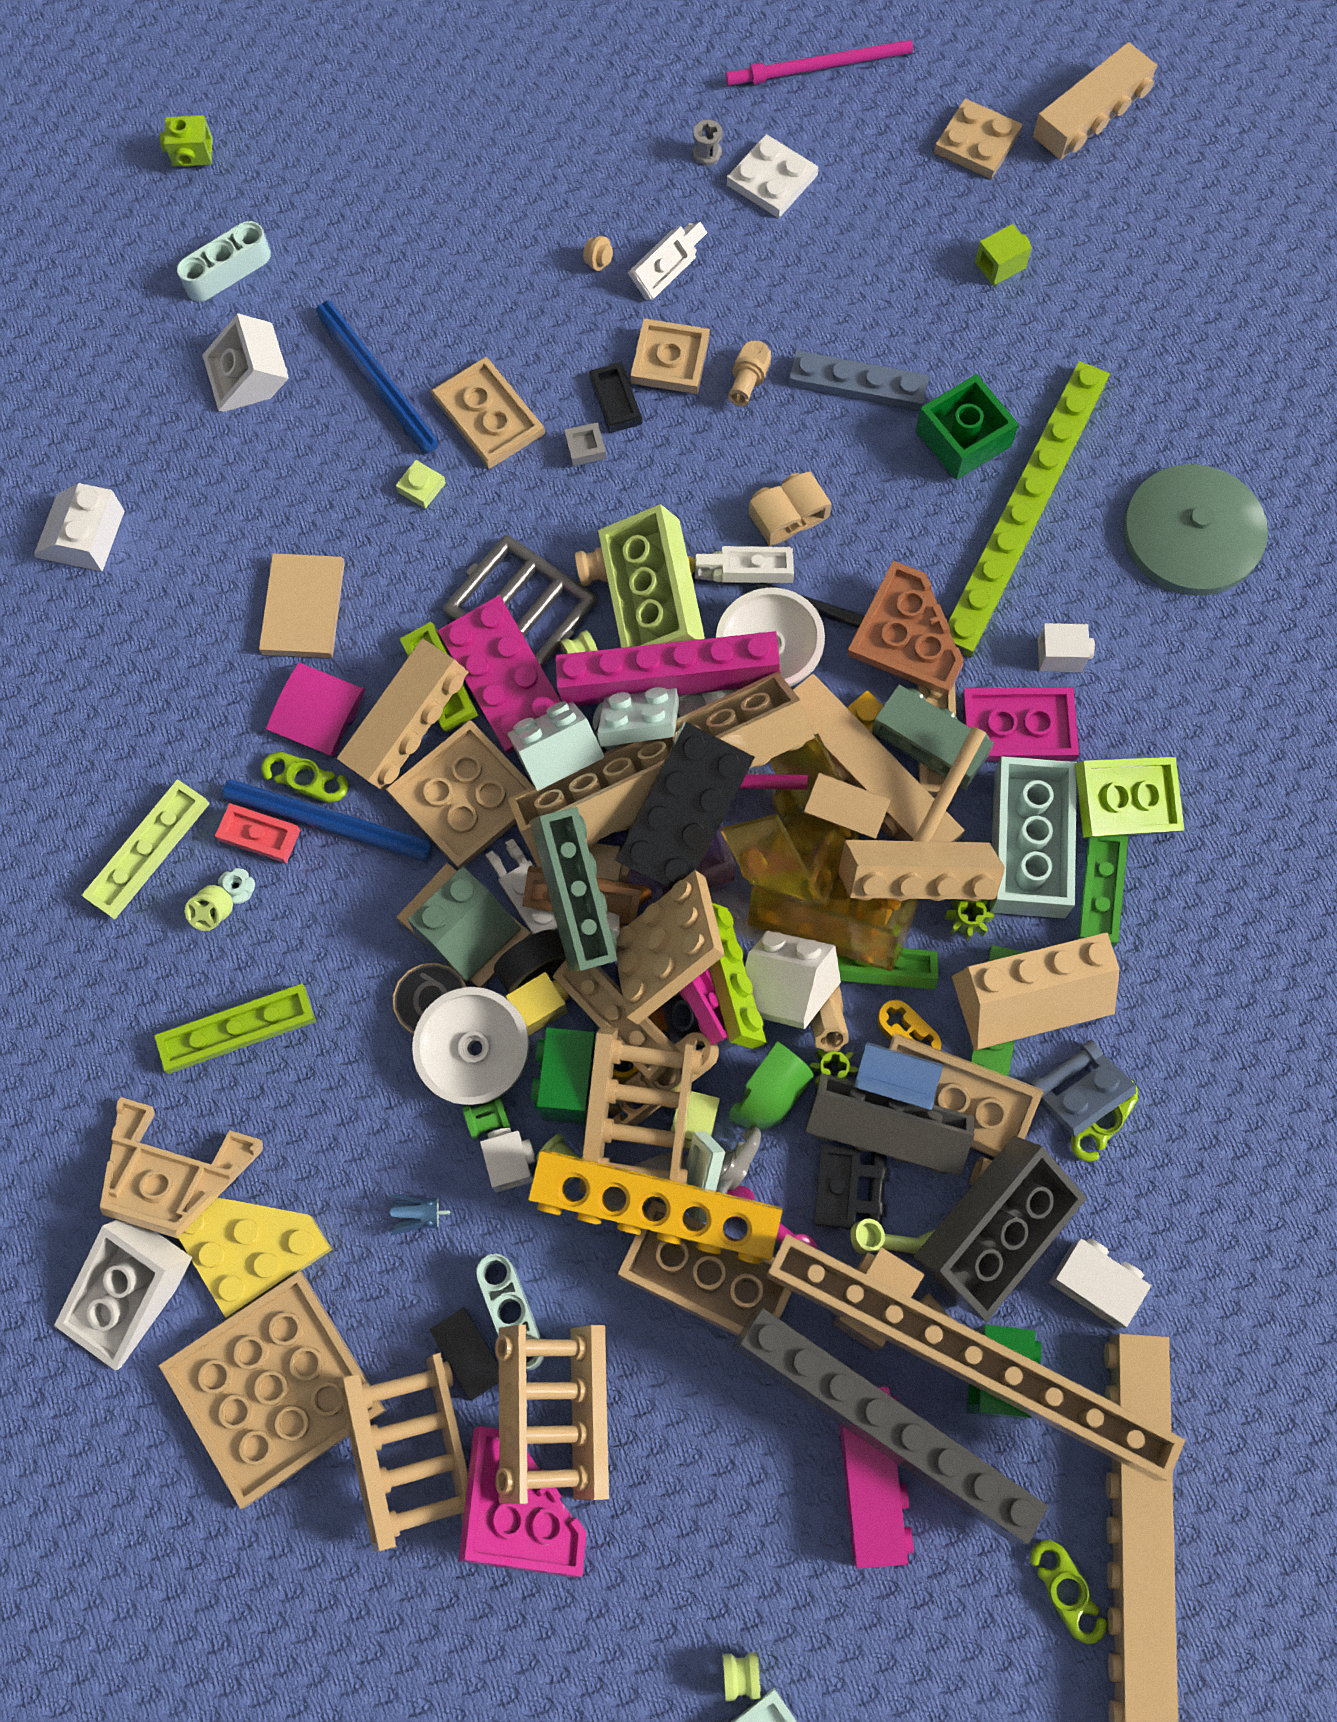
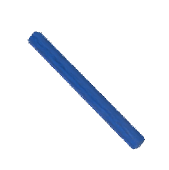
M326 300L316 307V311L320 320L420 450L425 454L435 450L438 447L436 436L333 303Z
M227 780L222 790V796L227 801L417 860L427 861L432 852L433 845L429 840L235 780Z

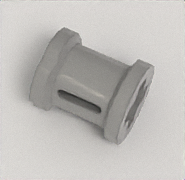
M702 120L695 125L693 130V137L696 141L693 157L697 163L704 166H712L718 163L722 156V149L719 145L723 135L722 127L713 120Z

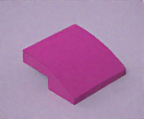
M298 663L277 700L266 729L330 756H336L348 722L353 723L365 689L305 664Z

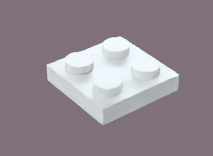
M766 134L727 176V186L772 215L780 218L817 177L818 166Z

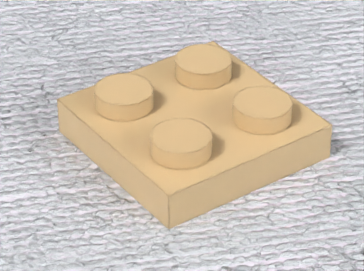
M965 98L937 141L934 153L992 180L1019 137L1023 124Z
M643 318L630 376L631 384L698 394L710 338V329Z

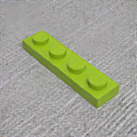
M712 903L725 955L709 967L729 1042L755 1050L767 1042L762 1028L763 1020L757 1011L752 993L753 985L747 976L742 959L743 951L737 942L733 928L734 920L728 908Z
M302 983L154 1036L164 1071L170 1074L315 1023L316 1019L306 987Z

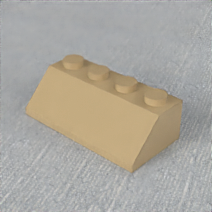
M1103 933L968 966L951 977L974 1051L1115 1014L1120 969L1108 933Z

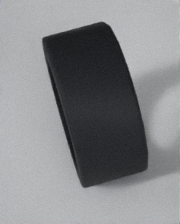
M553 929L542 930L521 940L497 960L494 965V972L508 993L513 992L544 972L547 973L549 978H552L566 960L560 937Z

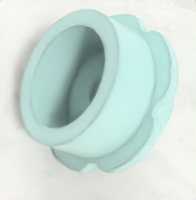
M235 868L232 872H224L218 880V885L229 893L233 904H242L249 900L255 888L254 879L249 877V873L246 870ZM238 883L239 887L232 888V885Z

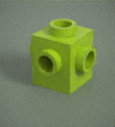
M205 116L165 117V130L160 132V144L163 153H168L172 166L212 165L213 138Z

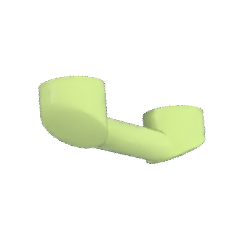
M864 1219L853 1225L850 1238L853 1248L861 1255L877 1251L881 1247L885 1250L916 1254L935 1230L924 1233L918 1238L885 1234L882 1226L876 1220Z

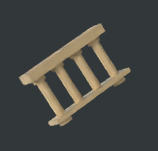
M602 1026L596 1035L582 1159L687 1184L689 1169H682L691 1085L693 1074L700 1075L703 1051L696 1050L697 1039H688L685 1044L684 1053L624 1045L623 1040H617L618 1028ZM621 1061L681 1068L680 1092L619 1084V1080L612 1079L614 1064H620ZM616 1100L678 1108L675 1132L616 1124L614 1119L608 1118L609 1103L615 1104ZM613 1139L673 1148L671 1170L610 1163L609 1158L603 1157L605 1143H611ZM580 1179L579 1192L586 1193V1185Z
M526 1325L499 1328V1337L495 1345L496 1356L499 1360V1470L496 1475L499 1504L527 1503V1489L561 1487L573 1488V1500L609 1499L605 1325L570 1328V1339H526ZM526 1356H569L571 1358V1381L526 1383ZM527 1400H571V1425L527 1426ZM527 1444H572V1469L527 1471Z
M441 1353L434 1354L426 1359L428 1371L371 1386L367 1382L361 1383L360 1373L344 1377L338 1382L373 1553L396 1547L394 1537L400 1536V1531L457 1514L461 1515L463 1524L468 1471L448 1388L453 1386L452 1371L449 1363L442 1361ZM432 1387L437 1408L436 1413L380 1428L376 1424L370 1425L367 1408H371L373 1402ZM438 1429L442 1430L447 1454L387 1470L386 1467L379 1468L376 1451L381 1450L383 1444ZM451 1471L456 1497L397 1514L395 1510H388L385 1494L390 1493L392 1487Z

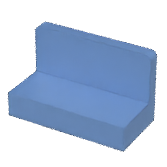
M867 1042L854 1087L932 1110L943 1064Z

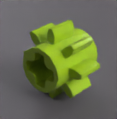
M952 899V907L956 910H948L944 916L945 919L952 920L953 928L950 933L954 934L958 931L965 935L966 941H969L972 934L976 931L979 935L984 936L988 928L983 922H991L994 918V913L987 912L986 910L988 899L979 901ZM964 911H970L971 917L975 918L974 922L968 921V916L963 914Z
M819 1048L816 1055L821 1062L809 1065L812 1072H817L818 1075L814 1082L815 1087H817L821 1073L831 1074L830 1070L826 1069L831 1061L836 1062L837 1069L841 1070L837 1078L848 1080L846 1078L847 1075L853 1076L858 1073V1068L850 1066L849 1063L853 1055L852 1051L845 1055L839 1051H831L826 1054L824 1050Z

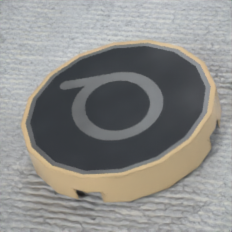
M439 963L420 964L408 970L398 981L393 994V1010L399 1023L414 1036L420 1017L431 1003L450 991L465 988L466 985L463 979L449 966Z

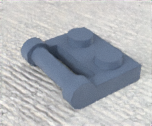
M1089 1040L1081 1045L1080 1052L1043 1078L1037 1076L1028 1083L1043 1090L1040 1102L1074 1137L1136 1094L1135 1084L1103 1054L1100 1047L1093 1040ZM1091 1064L1095 1068V1070L1060 1095L1056 1096L1052 1092L1053 1089L1087 1065Z

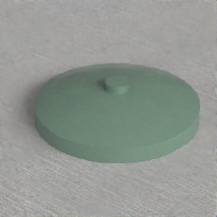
M1184 464L1163 469L1147 478L1139 486L1127 507L1123 533L1125 544L1132 560L1149 579L1177 593L1205 596L1227 591L1243 582L1251 574L1266 548L1268 528L1266 516L1260 502L1253 492L1239 479L1214 467Z

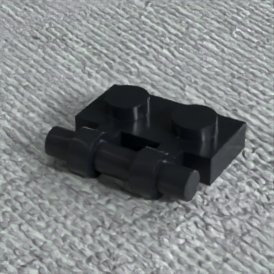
M821 1144L814 1226L851 1230L855 1224L856 1214L867 1216L866 1219L876 1220L882 1226V1218L887 1217V1204L884 1203L885 1182L889 1181L890 1168L886 1167L887 1155L871 1151V1164L864 1165L860 1164L861 1151L854 1147ZM858 1178L869 1180L868 1201L857 1200Z

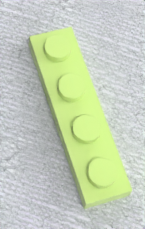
M177 779L81 896L115 920L209 805L207 799Z

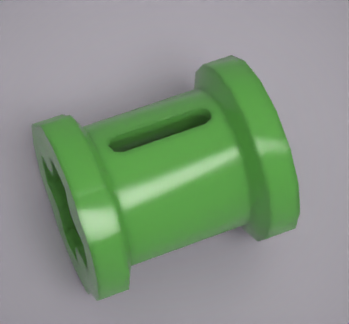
M501 1096L494 1101L473 1108L469 1105L462 1107L472 1140L478 1139L481 1133L499 1127L511 1128Z

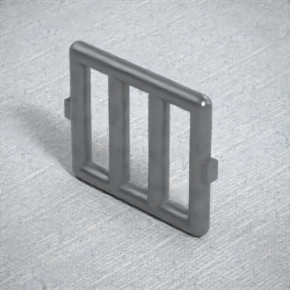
M505 535L479 565L474 562L466 571L467 579L445 603L443 612L454 621L467 614L461 607L504 556L510 552L524 563L495 596L500 595L506 606L535 571L552 581L517 623L524 637L563 590L579 600V603L535 654L536 659L543 668L561 647L560 641L567 638L573 640L575 637L573 631L596 605L597 596L510 535Z

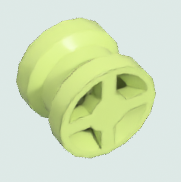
M588 630L580 632L576 639L570 640L567 638L560 641L563 654L598 650Z
M208 885L188 900L184 912L186 919L193 927L201 931H210L230 915L233 902L225 889L216 885Z
M748 1652L745 1657L735 1658L731 1653L723 1654L725 1700L734 1701L739 1695H748L751 1699H760L757 1652Z

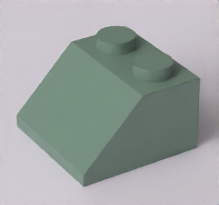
M464 866L407 919L414 933L466 983L521 930L493 894Z

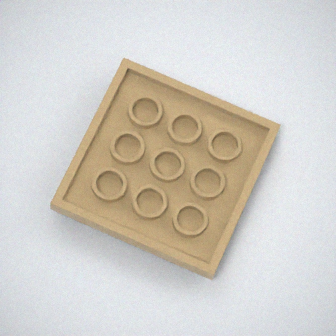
M300 1271L159 1365L240 1509H245L349 1437L338 1382L342 1378L360 1373L361 1383L367 1382L371 1386L305 1275ZM381 1401L373 1402V1406L367 1408L370 1422L386 1411Z

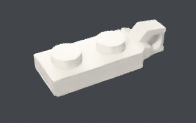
M701 222L696 224L689 223L684 229L678 226L671 230L628 272V275L645 300L654 299L696 258L695 253L697 250L694 245L707 234Z
M722 546V551L714 552L713 554H696L695 579L714 580L717 582L793 583V548Z

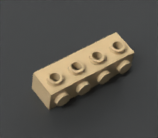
M1130 42L1126 43L1039 113L1033 138L1060 160L1070 152H1077L1092 134H1099L1116 115L1121 116L1138 97L1143 98L1149 93L1154 84L1152 79L1157 64Z
M422 638L336 759L382 791H385L387 786L396 780L400 768L409 755L418 749L422 737L431 724L440 718L443 708L451 696L462 687L468 671L455 659Z
M845 840L838 874L849 897L859 900L892 898L899 901L907 899H930L933 901L965 899L968 901H979L980 899L996 900L1005 866L991 844L987 842Z

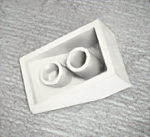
M120 1220L103 1225L54 1326L116 1371L122 1367L172 1297L192 1257L155 1231Z

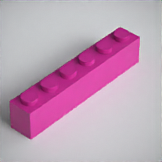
M776 631L556 655L558 692L562 701L567 703L573 701L576 706L604 703V698L616 693H643L655 687H663L665 689L677 688L678 695L741 689L777 671L781 674Z

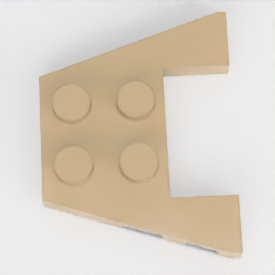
M120 1097L116 1108V1125L113 1127L110 1161L107 1162L100 1203L101 1213L107 1217L178 1238L262 1152L263 1142L260 1139L229 1130L212 1164L140 1143L155 1115L153 1107Z

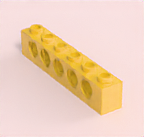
M549 1150L540 1151L528 1199L538 1202L537 1210L561 1215L562 1209L578 1212V1220L601 1225L603 1218L618 1222L617 1229L620 1231L640 1235L643 1228L658 1232V1240L680 1245L682 1238L698 1242L697 1249L701 1251L721 1254L722 1248L738 1252L737 1259L753 1264H761L763 1258L772 1259L783 1211L782 1207ZM570 1177H578L585 1183L586 1193L582 1199L575 1200L567 1195L565 1184ZM609 1187H619L624 1191L626 1204L623 1208L612 1209L606 1204L604 1197ZM656 1196L665 1202L667 1211L664 1217L652 1219L645 1213L644 1203L647 1198ZM692 1206L702 1208L707 1215V1223L699 1229L690 1228L684 1221L686 1209ZM733 1216L744 1219L748 1227L746 1234L738 1239L729 1237L724 1231V1222Z

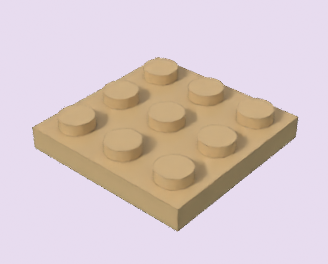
M469 720L386 788L389 796L459 870L462 866L465 867L517 823L508 798L533 787V785L486 735Z
M696 870L683 880L678 881L657 902L650 904L628 926L622 927L616 939L617 967L626 1017L637 1025L725 955L706 877Z

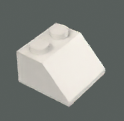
M237 313L202 355L218 411L226 412L271 399L289 379L271 322Z
M78 483L58 493L34 556L39 559L102 572L124 514V509L114 492L110 489Z
M766 931L748 953L745 965L747 976L753 985L752 993L757 1011L762 1019L802 1029L807 1027L841 982L835 945L779 932Z

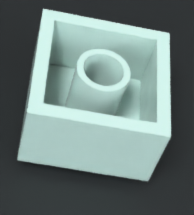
M566 701L556 703L546 710L547 714L535 720L533 718L524 719L513 726V731L507 733L527 775L537 791L605 758L587 718L573 701L569 703Z

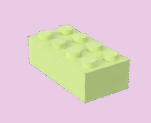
M659 504L598 530L621 648L705 639L680 520L663 505Z

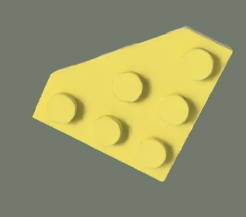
M218 1197L178 1237L188 1255L192 1257L193 1264L227 1319L332 1250L315 1220L308 1214Z

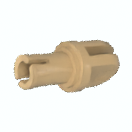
M750 341L745 343L739 351L732 368L735 381L728 396L730 402L736 406H746L749 403L753 388L762 384L771 362V351L765 343Z

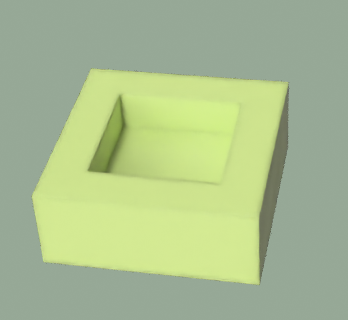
M415 460L396 484V489L398 493L426 509L446 483L443 475Z

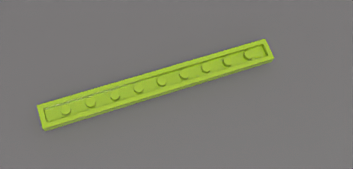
M1078 361L948 621L956 646L964 648V655L972 657L1111 373Z

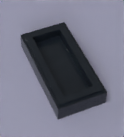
M622 362L590 370L589 377L610 434L641 425L642 416Z
M465 1307L429 1329L470 1401L475 1400L499 1384V1364Z

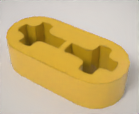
M892 1000L882 1006L878 1013L877 1024L881 1032L890 1041L894 1032L911 1039L913 1038L910 1035L913 1034L920 1041L927 1038L931 1042V1047L941 1050V1040L938 1034L908 1004L903 1001ZM890 1011L892 1014H896L898 1011L903 1014L901 1023L908 1030L905 1031L897 1023L892 1027L888 1025L889 1015L887 1012Z

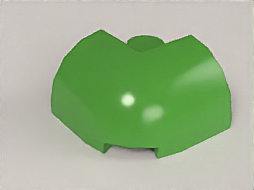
M777 1041L746 1084L745 1097L740 1104L736 1102L733 1105L729 1120L745 1129L754 1126L759 1128L760 1131L780 1125L790 1115L792 1107L814 1078L812 1070L796 1054Z

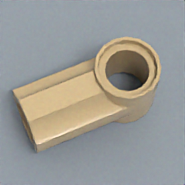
M839 985L809 1023L815 1047L823 1049L825 1053L839 1051L844 1044L849 1043Z

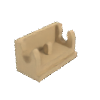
M819 773L804 813L876 840L891 800Z

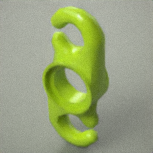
M275 752L269 754L262 762L261 773L264 779L268 780L272 778L271 764L279 761L284 763V772L276 775L274 781L279 784H286L298 795L308 796L325 803L340 801L347 793L348 782L343 775L337 777L338 791L330 794L327 793L324 785L327 781L334 779L335 774L331 771L320 769L309 759H302L285 752ZM303 769H309L314 772L313 781L305 786L296 784V774Z
M1137 1086L1136 1094L1111 1111L1115 1118L1112 1128L1103 1129L1094 1123L1077 1136H1071V1150L1077 1158L1086 1162L1098 1160L1100 1156L1097 1151L1085 1152L1080 1146L1081 1139L1085 1136H1090L1095 1140L1097 1149L1104 1150L1107 1141L1121 1129L1138 1101Z
M1050 1539L1041 1540L1034 1545L1030 1552V1563L1034 1566L1039 1565L1040 1557L1045 1551L1055 1553L1057 1565L1053 1569L1040 1567L1037 1570L1039 1578L1046 1584L1050 1602L1054 1605L1075 1639L1086 1645L1097 1643L1106 1633L1107 1622L1104 1618L1099 1617L1097 1619L1096 1628L1091 1633L1082 1631L1079 1626V1619L1082 1615L1096 1616L1099 1613V1608L1090 1599L1086 1581L1082 1578L1062 1545ZM1067 1578L1073 1579L1079 1587V1597L1076 1602L1070 1605L1063 1604L1057 1596L1058 1584Z

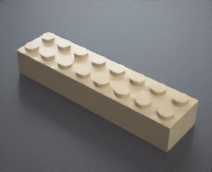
M777 671L677 718L675 737L622 744L603 753L605 758L539 791L533 786L509 797L508 801L519 830L538 868L541 867L529 820L549 813L577 807L579 815L583 817L586 824L587 846L591 847L599 839L614 832L625 831L632 826L684 721L753 755L755 758L750 768L759 767L768 763L771 758L786 751L799 749L805 742L815 738L800 698Z

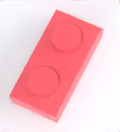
M229 803L215 837L220 842L287 864L301 830L297 825Z

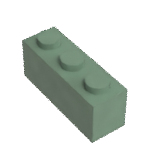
M899 684L876 716L872 733L946 778L971 728L960 722L950 710L942 707L937 708L926 701V698L919 691L912 688L906 689ZM987 734L959 785L964 790L968 788L993 748L995 742L991 741Z

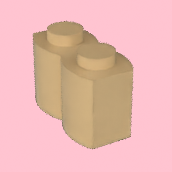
M811 472L794 473L789 475L782 482L781 486L771 489L765 487L757 491L750 500L748 514L768 545L772 546L789 539L799 531L809 529L823 522L830 516L832 503Z

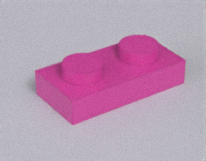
M707 969L679 992L692 1008L698 1019V1026L702 1034L708 1038L711 1045H715L729 1038L711 973Z

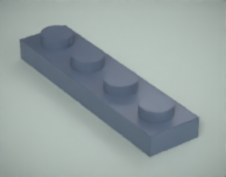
M796 350L789 378V387L920 411V408L924 405L929 375Z

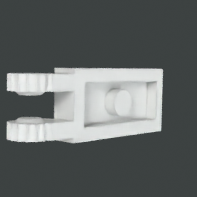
M513 839L505 842L509 855L514 858L519 866L508 874L499 856L493 851L487 853L485 856L498 876L500 886L530 932L534 934L548 929L558 932L554 912L522 906L528 868L533 866L530 860H526Z

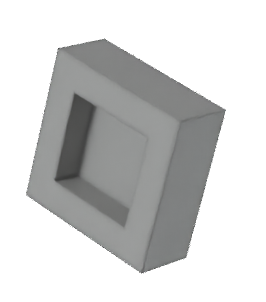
M598 422L564 430L572 466L606 459V451Z

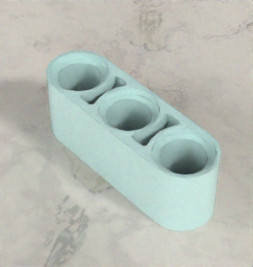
M253 221L243 222L183 258L177 266V273L187 296L197 302L208 300L266 264L270 258V249L262 227Z
M490 1254L484 1257L477 1267V1279L498 1337L500 1327L526 1325V1339H541L513 1264L500 1254ZM498 1263L505 1265L507 1268L505 1280L497 1285L489 1284L486 1277L488 1269ZM507 1302H518L522 1311L520 1318L511 1324L504 1323L500 1315L501 1308ZM534 1356L531 1361L526 1363V1371L537 1368L542 1363L544 1356Z

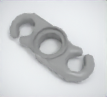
M754 1126L748 1128L743 1133V1139L746 1140L745 1143L738 1142L734 1150L730 1149L725 1152L716 1189L717 1192L726 1194L728 1190H733L739 1186L745 1178L750 1163L759 1148L761 1140L759 1128Z

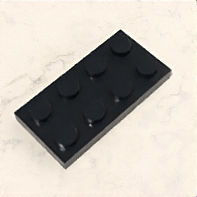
M684 721L615 857V861L671 889L678 881L686 878L694 870L697 871L755 757Z

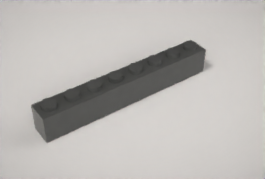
M764 1308L751 1314L731 1348L1009 1542L1029 1545L1049 1507L1048 1505Z

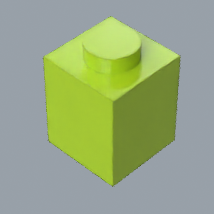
M1011 224L979 242L975 263L994 286L1026 269L1032 246L1028 237L1025 234H1021L1016 226Z

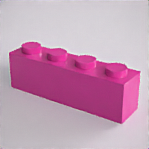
M878 1387L890 1396L889 1387ZM891 1395L897 1401L896 1395ZM839 1423L853 1566L858 1569L908 1565L907 1554L914 1553L911 1527H904L902 1509L909 1508L906 1482H899L897 1467L899 1464Z

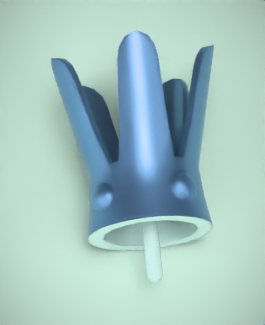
M391 1193L392 1197L406 1201H395L393 1208L390 1209V1215L399 1218H416L397 1223L393 1227L391 1235L419 1228L438 1229L439 1215L450 1214L449 1210L439 1211L438 1197L417 1199Z

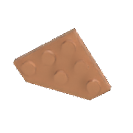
M893 561L848 648V656L949 696L963 667L964 659L959 648L954 643L950 627L940 604L937 603L931 590V583L927 574Z

